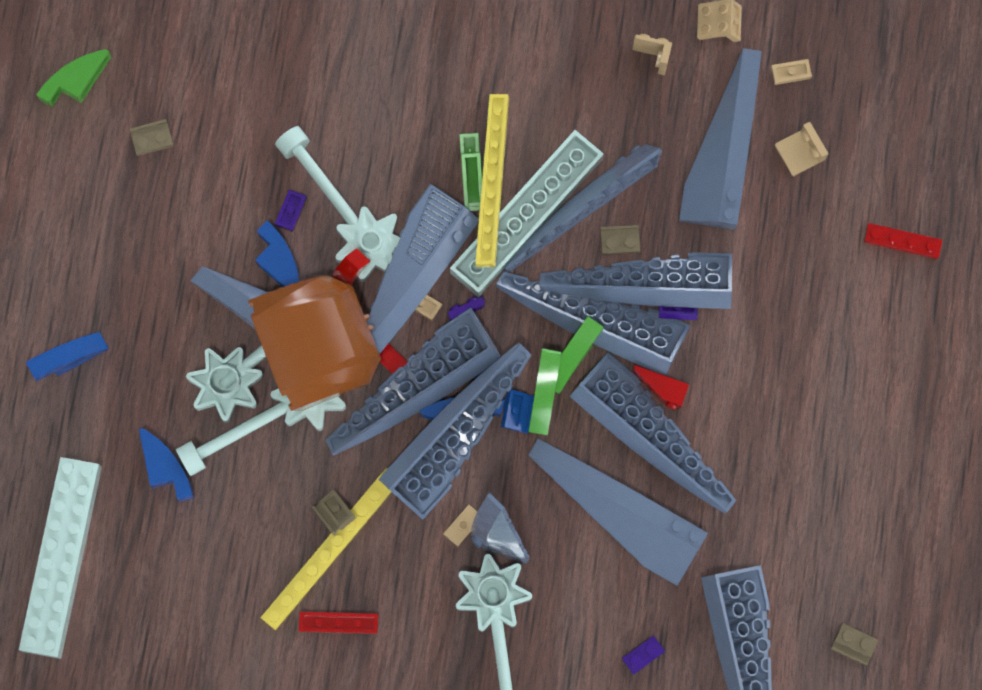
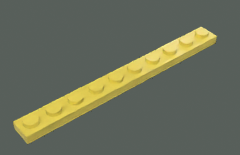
M490 94L475 260L476 267H496L509 107L508 94Z
M387 468L350 510L356 519L344 529L336 532L335 536L332 533L328 536L260 617L274 630L280 627L392 493L378 480Z

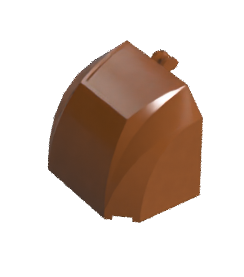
M318 276L248 300L250 307L253 306L254 313L251 314L254 327L282 396L286 395L291 402L288 404L291 411H304L371 383L381 358L370 332L374 329V326L368 325L366 322L370 315L363 314L353 286L330 276Z

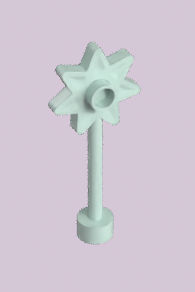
M296 126L286 131L276 141V147L286 159L293 156L297 157L348 223L337 225L338 234L347 244L336 254V261L341 263L345 256L357 248L370 260V263L358 276L361 282L366 281L375 268L385 273L387 265L392 260L393 250L397 247L400 237L393 234L397 224V215L391 214L376 221L369 209L362 207L358 218L305 150L310 140L301 128Z
M262 345L244 360V353L240 347L236 348L225 359H222L213 350L206 349V369L189 372L186 375L189 382L201 389L194 402V408L200 411L216 406L225 423L230 421L236 405L252 409L256 408L257 403L249 388L263 378L261 370L252 369L266 358Z
M278 388L271 392V397L273 400L280 402L279 404L197 449L192 441L177 448L176 451L189 475L192 476L206 468L202 459L285 413L287 426H292L307 417L316 430L321 431L324 427L325 411H344L346 405L339 397H336L304 411H291L288 406L291 402L286 395H281Z
M486 554L480 573L459 572V579L469 592L456 603V609L460 611H477L478 629L481 632L485 631L491 624L500 690H513L503 622L510 627H515L517 621L514 606L530 601L532 594L515 585L521 570L520 564L516 563L500 570L492 556Z

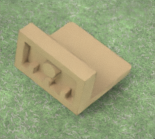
M734 0L699 4L697 38L705 40L727 37L733 42L741 41L742 6Z
M646 34L635 35L632 50L657 55L655 67L659 68L658 74L665 75L672 42L665 38H650Z
M810 122L804 124L801 131L775 144L778 153L792 176L823 162L828 156L826 148Z

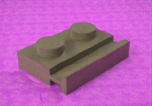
M166 119L130 129L137 156L174 147Z
M638 225L600 227L602 255L640 253Z
M334 489L322 498L318 505L312 507L334 536L336 532L344 529L356 519Z
M842 623L831 650L867 666L878 643V639Z

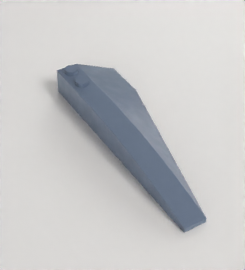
M743 48L685 182L679 217L680 222L735 230L737 227L762 51Z
M647 144L641 147L638 145L631 150L629 156L619 158L615 162V166L586 186L546 221L505 266L504 272L510 273L655 169L658 166L662 150Z
M694 252L688 253V258L679 259V255H672L670 260H660V257L652 258L648 262L643 260L613 263L611 267L604 268L602 265L594 266V269L589 270L576 268L573 272H567L566 270L546 272L540 275L539 288L576 297L625 304L731 309L732 254Z
M503 272L496 283L497 288L518 302L573 334H576L589 316L604 327L593 343L594 345L664 376H667L690 328L689 324L678 319L659 318V311L649 308L647 312L639 309L640 306L635 304L628 306L616 302L588 299L542 290L539 288V280L532 282L528 281L527 277Z
M472 308L439 328L434 333L436 336L430 341L427 340L422 345L423 348L416 355L413 354L404 367H399L378 388L379 391L365 401L366 404L359 411L355 410L351 414L352 417L347 423L343 422L326 439L333 456L382 433L420 412L425 407L432 405L485 371L501 357Z
M518 343L500 357L455 397L378 479L422 520L452 487V480L455 476L458 477L461 472L460 467L465 459H469L472 447L480 441L494 418L492 416L496 408H500L503 403L501 401L507 391L511 390L514 378L520 375L531 354Z
M537 439L528 456L575 499L643 567L678 586L708 533L602 472Z

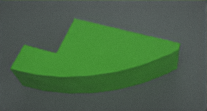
M105 49L84 55L62 67L36 94L38 99L53 107L63 92L82 103L111 59L109 51Z
M478 133L459 134L464 207L469 211L480 210L482 190Z
M589 316L561 354L555 392L558 394L561 393L591 351L593 343L604 329L602 325Z
M542 349L529 432L548 435L561 358L560 351Z

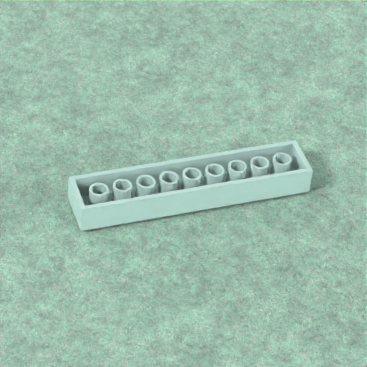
M574 130L500 212L496 267H476V239L450 267V274L479 298L523 245L553 216L603 160L604 153Z
M60 457L19 650L22 652L62 658L102 470L99 464Z

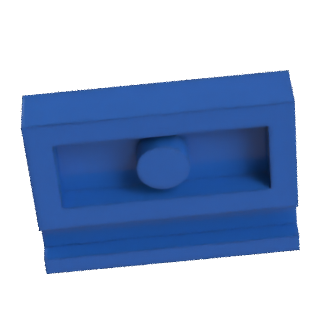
M512 389L509 392L507 391L501 428L522 432L523 434L528 433L534 396Z

